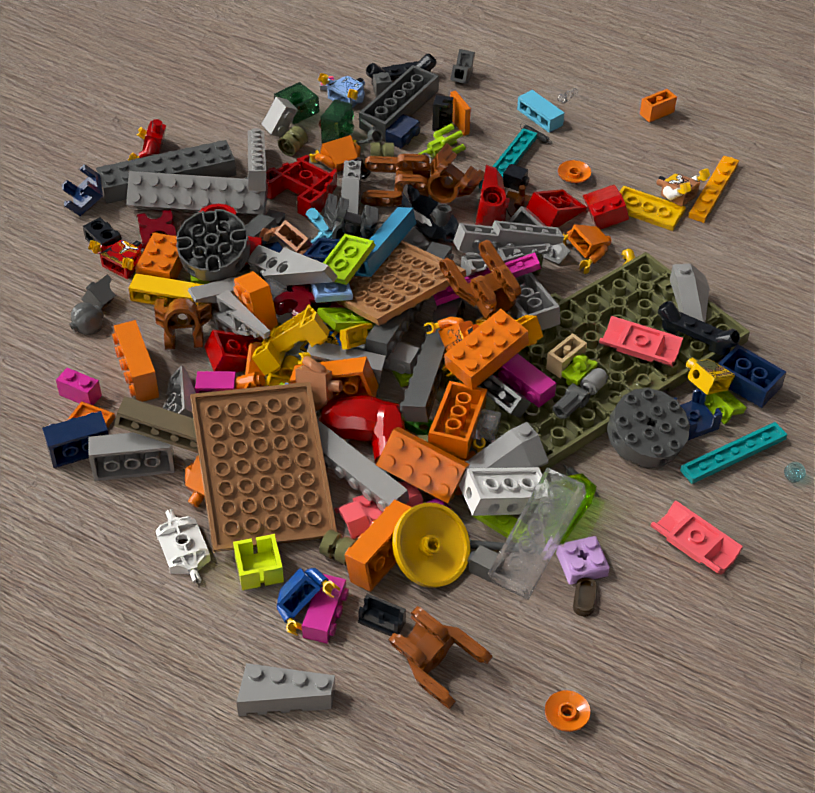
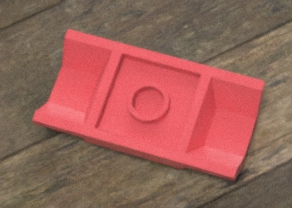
M611 316L608 328L603 338H600L599 343L617 349L618 352L673 367L683 338Z
M406 481L399 482L408 490L409 501L406 505L414 507L424 503L417 487ZM363 495L353 498L352 502L334 508L336 514L340 513L345 521L352 539L359 538L371 526V523L383 513L372 500L368 501Z
M678 501L672 504L668 513L659 522L653 521L650 525L664 535L669 543L699 564L702 562L721 575L735 562L743 548L742 545Z

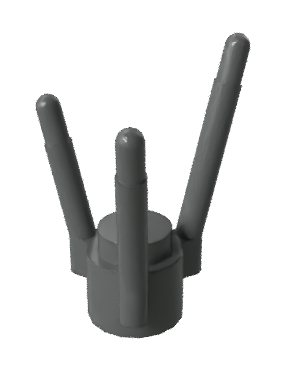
M361 117L358 118L359 121L371 129L367 134L368 139L356 141L358 145L384 140L381 130L376 129V126L371 125Z

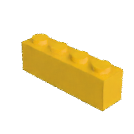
M136 273L128 289L131 301L155 305L156 299L164 298V306L167 307L169 303L179 298H186L195 302L188 289L204 284ZM195 302V304L201 305V302Z

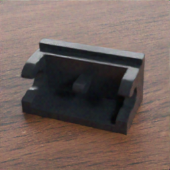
M436 95L433 103L432 131L444 128L443 125L453 124L454 97Z
M366 594L364 606L359 607L358 623L388 636H392L393 633L400 634L406 623V609Z

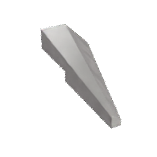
M549 243L497 247V252L504 263L534 252L538 255L551 250ZM480 254L462 256L461 268L466 270L467 276L489 269Z
M229 290L216 296L219 312L213 314L217 330L224 329L226 332L231 330L235 334L253 335L255 338L261 336L263 339L268 338L270 330Z

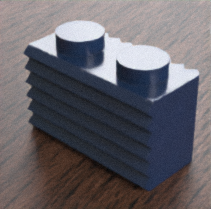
M403 114L386 129V143H394V146L400 149L406 144L408 145L414 136L419 135L420 121Z

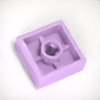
M596 536L557 544L556 554L569 584H575L584 577L598 579L608 576L610 567Z

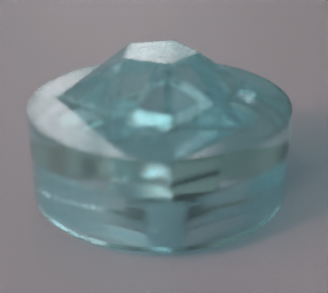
M791 462L785 467L784 475L790 482L797 483L805 477L806 470L801 463Z

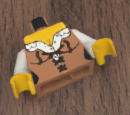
M708 168L699 171L700 176L696 175L692 178L680 174H673L669 178L660 176L656 184L662 187V197L682 207L697 197L700 182L706 181L710 176Z

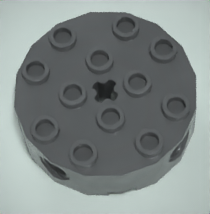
M215 209V211L195 213L184 221L177 232L176 247L182 265L191 276L200 280L221 281L233 277L243 269L249 259L251 245L245 225L235 214L226 210Z
M651 388L634 389L625 394L610 414L607 426L610 443L617 453L625 460H630L633 463L639 464L640 467L647 469L663 467L673 461L688 441L690 429L686 412L679 402L666 393Z

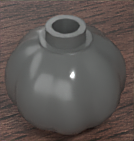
M81 302L72 309L71 323L69 325L75 333L78 331L83 335H93L101 330L104 314L98 305L94 306L88 302Z

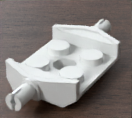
M170 509V513L167 510L165 514L168 522L158 527L156 537L162 547L170 573L190 574L193 584H197L196 579L200 583L202 579L198 571L210 562L211 558L196 519L190 516L178 518L175 516L173 509ZM181 539L188 540L184 544L177 543Z

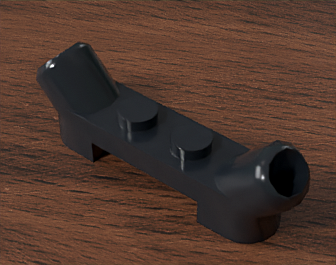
M426 53L416 62H407L387 67H380L375 63H370L366 68V75L371 78V84L373 85V74L388 72L392 81L398 79L412 65L431 72L437 65V62L431 54Z
M672 301L664 302L658 309V314L663 320L662 328L666 332L676 335L679 331L710 345L709 351L713 353L727 355L730 353L731 347L737 346L740 342V334L736 329L723 331L680 312Z

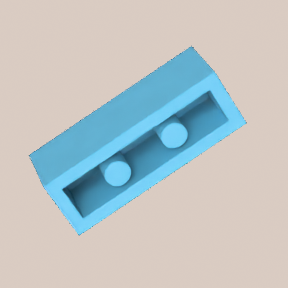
M530 90L518 97L517 110L550 133L563 126L565 113L534 90Z

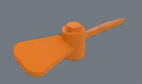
M254 342L249 345L245 375L236 377V389L264 387L265 375L252 359L254 351L259 346H262V343Z

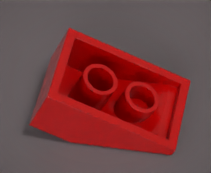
M615 184L582 195L594 225L600 230L629 220L626 204Z
M560 189L534 192L526 208L535 214L546 226L560 227L585 211L587 207L569 193Z
M212 330L204 347L213 371L236 373L246 370L249 345L254 342L262 343L263 340L260 341L258 338L253 337V335L245 336L233 332Z

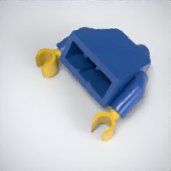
M301 568L298 569L282 586L279 592L277 610L284 622L288 623L286 626L287 632L298 636L296 629L302 630V624L294 621V617L315 596L321 587L331 598H334L331 594L334 588L340 591V588L335 583L328 581L329 579L316 568H310L306 571Z

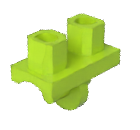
M582 353L573 358V362L562 371L561 376L567 379L566 383L568 385L576 384L578 386L581 380L598 366V362L590 360Z

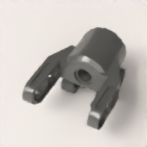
M328 194L323 220L329 229L333 231L332 239H341L344 234L364 239L373 235L378 222L379 208L365 205L362 215L347 211L349 199L340 197L337 205V196Z

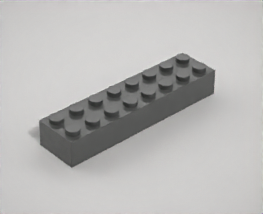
M227 140L96 168L97 173L100 174L103 197L106 204L127 199L129 171L225 178L237 175L235 158Z

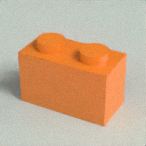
M665 89L642 98L640 115L650 123L674 113L677 96L670 90Z

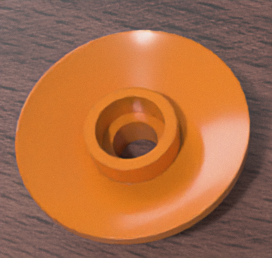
M569 160L560 164L558 175L564 181L581 183L590 178L591 169L584 162Z
M563 690L552 694L548 698L545 705V715L549 723L556 729L573 732L580 730L588 723L590 706L587 700L579 693Z

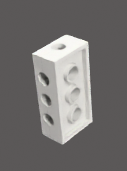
M539 467L467 468L459 484L472 516L545 514L553 499V495Z

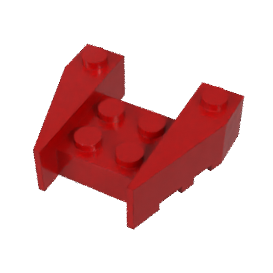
M309 155L297 158V161L291 164L286 162L280 168H270L266 171V181L268 183L267 198L273 199L285 189H289L299 195L297 196V213L308 218L306 212L310 208H315L319 213L322 212L328 194H332L337 187V169L329 173L309 163Z

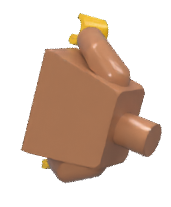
M309 352L299 353L302 360H299L298 364L304 365L295 369L296 383H311L315 412H317L333 398V392H342L343 385L342 381L332 380V371L326 370L325 366L311 358Z

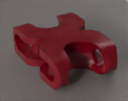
M171 209L162 210V216L157 219L147 218L145 213L137 214L143 251L153 233L176 236Z
M310 284L293 285L292 292H283L273 299L276 314L292 313V318L304 311L308 305L317 312L318 308H328L332 303H316L314 295L311 293Z

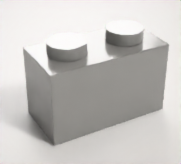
M276 97L262 125L271 135L282 137L298 110L289 100Z

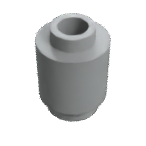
M601 368L593 369L581 380L580 386L589 392L590 395H595L606 384L608 375Z

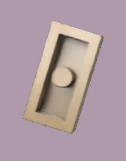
M572 333L548 352L546 369L561 379L562 371L573 362V358L582 353L586 354L587 342Z

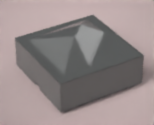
M269 209L266 216L276 219L278 227L285 219L284 212Z

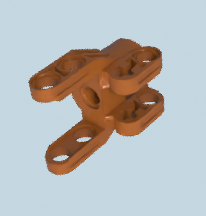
M448 143L444 145L430 163L431 177L427 183L428 192L439 203H449L456 197L470 195L484 177L482 170L479 169L477 171L472 166H470L465 174L455 167L452 162L457 157V154L452 151L453 148Z
M400 154L398 157H367L365 159L366 169L372 172L396 173L394 191L367 190L362 193L361 202L369 206L395 207L401 205L402 192L406 184L412 185L421 195L429 197L427 186L430 178L429 157L423 154Z
M484 240L479 243L480 256L491 273L485 276L479 275L471 279L470 283H467L453 260L449 258L440 260L439 267L456 295L472 306H477L485 320H487L500 309L505 312L509 311L516 304L515 299L517 296L521 295V287L489 240Z
M164 298L156 299L154 306L156 324L164 328L165 350L175 349V329L193 328L194 348L203 347V325L212 319V303L196 305L190 299L179 298L173 300L165 307ZM185 314L187 318L183 320L178 315Z
M417 606L411 612V619L416 622L411 633L406 638L400 634L393 633L388 641L392 644V647L407 658L418 685L450 709L456 701L450 696L448 690L430 677L428 673L441 663L454 643L480 663L488 664L493 656L461 629L442 625L429 613Z

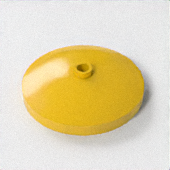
M422 503L403 513L395 526L392 540L394 556L401 571L411 581L423 587L436 588L454 582L464 572L470 555L469 535L462 520L450 508L438 503Z

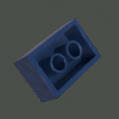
M737 345L718 363L735 374L728 389L761 408L782 388L786 375L785 370L740 345Z
M101 411L92 412L78 418H71L57 424H50L42 428L53 468L88 459L89 437L109 435Z

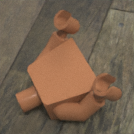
M286 220L279 227L271 228L270 230L263 228L259 237H263L264 241H269L271 236H277L288 249L301 255L313 245L309 238Z

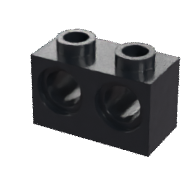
M101 217L83 226L85 239L89 243L91 240H94L102 246H110L122 240L120 233L115 231Z

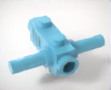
M310 208L306 212V216L319 230L318 235L311 240V243L313 244L318 238L332 239L333 231L329 229L319 212L315 208Z

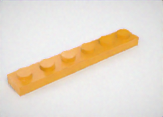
M727 156L722 157L690 210L688 218L705 223L738 167L739 160Z

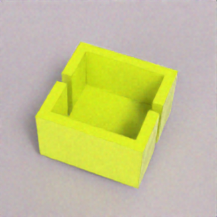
M275 534L256 537L257 554H254L252 538L233 542L242 590L261 587V583H265V586L284 582L283 567Z

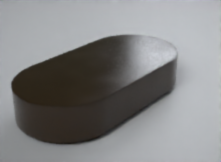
M584 577L576 583L573 610L579 616L586 617L594 612L597 583L593 579Z

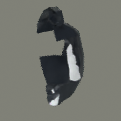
M406 184L402 192V207L413 208L416 219L414 227L431 240L443 238L445 241L452 243L459 226L454 215L452 214L447 225L444 227L436 225L430 214L436 208L438 202L421 195L412 185Z

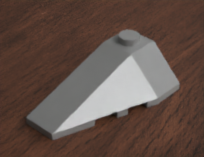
M523 206L508 221L546 226L535 214ZM562 242L561 244L552 245L551 250L543 254L544 258L561 264L571 250Z
M692 264L673 265L670 283L679 311L705 322L710 289L706 276Z
M525 422L506 432L467 460L466 463L470 464L468 468H540L548 464V458L539 435L528 422Z

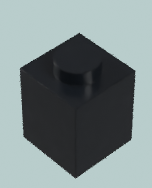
M509 164L503 172L504 187L519 191L520 185L527 186L529 183L528 169Z

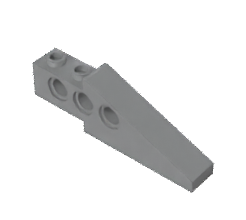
M344 161L341 197L349 199L347 211L359 215L361 161Z
M494 220L493 226L459 223L453 242L458 251L462 253L472 252L480 254L479 243L484 240H489L497 251V247L548 243L552 246L561 244L564 236L557 227Z
M258 245L247 261L250 265L249 269L257 275L260 273L273 287L334 282L338 277L328 265L287 248H283L278 253Z

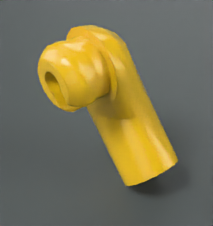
M629 248L621 253V255H624L623 258L626 259L624 264L635 258L634 251Z

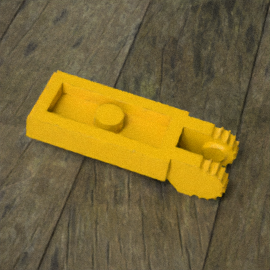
M373 323L358 324L340 330L342 349H351L365 344L366 337L369 335L367 329L373 328Z

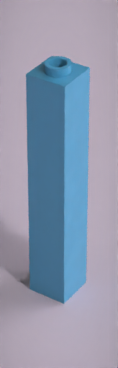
M397 207L369 239L373 240L376 246L357 270L355 276L371 277L416 224L413 208Z

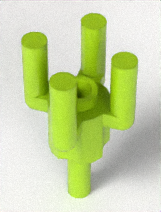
M449 124L434 132L435 140L429 142L427 149L418 154L431 155L435 158L446 143L451 146L457 143V139L463 136V133L459 130L444 138L442 135L455 129L453 124ZM464 144L453 148L452 151L458 154L466 150Z

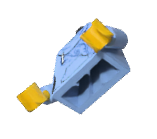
M320 73L318 81L327 86L328 99L349 110L357 103L363 102L365 81L362 78L355 80L349 76H344L338 80H331L328 75Z

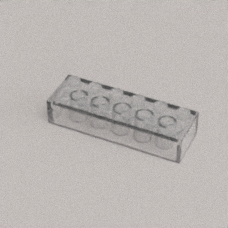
M546 468L488 572L491 583L529 600L586 495L584 483Z

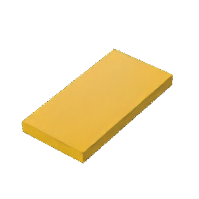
M623 186L619 191L630 217L670 231L674 230L686 210L685 206L681 207L668 200L627 186Z

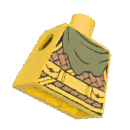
M692 357L686 363V367L690 369L688 379L707 395L727 391L735 376L734 373L710 359L697 361Z

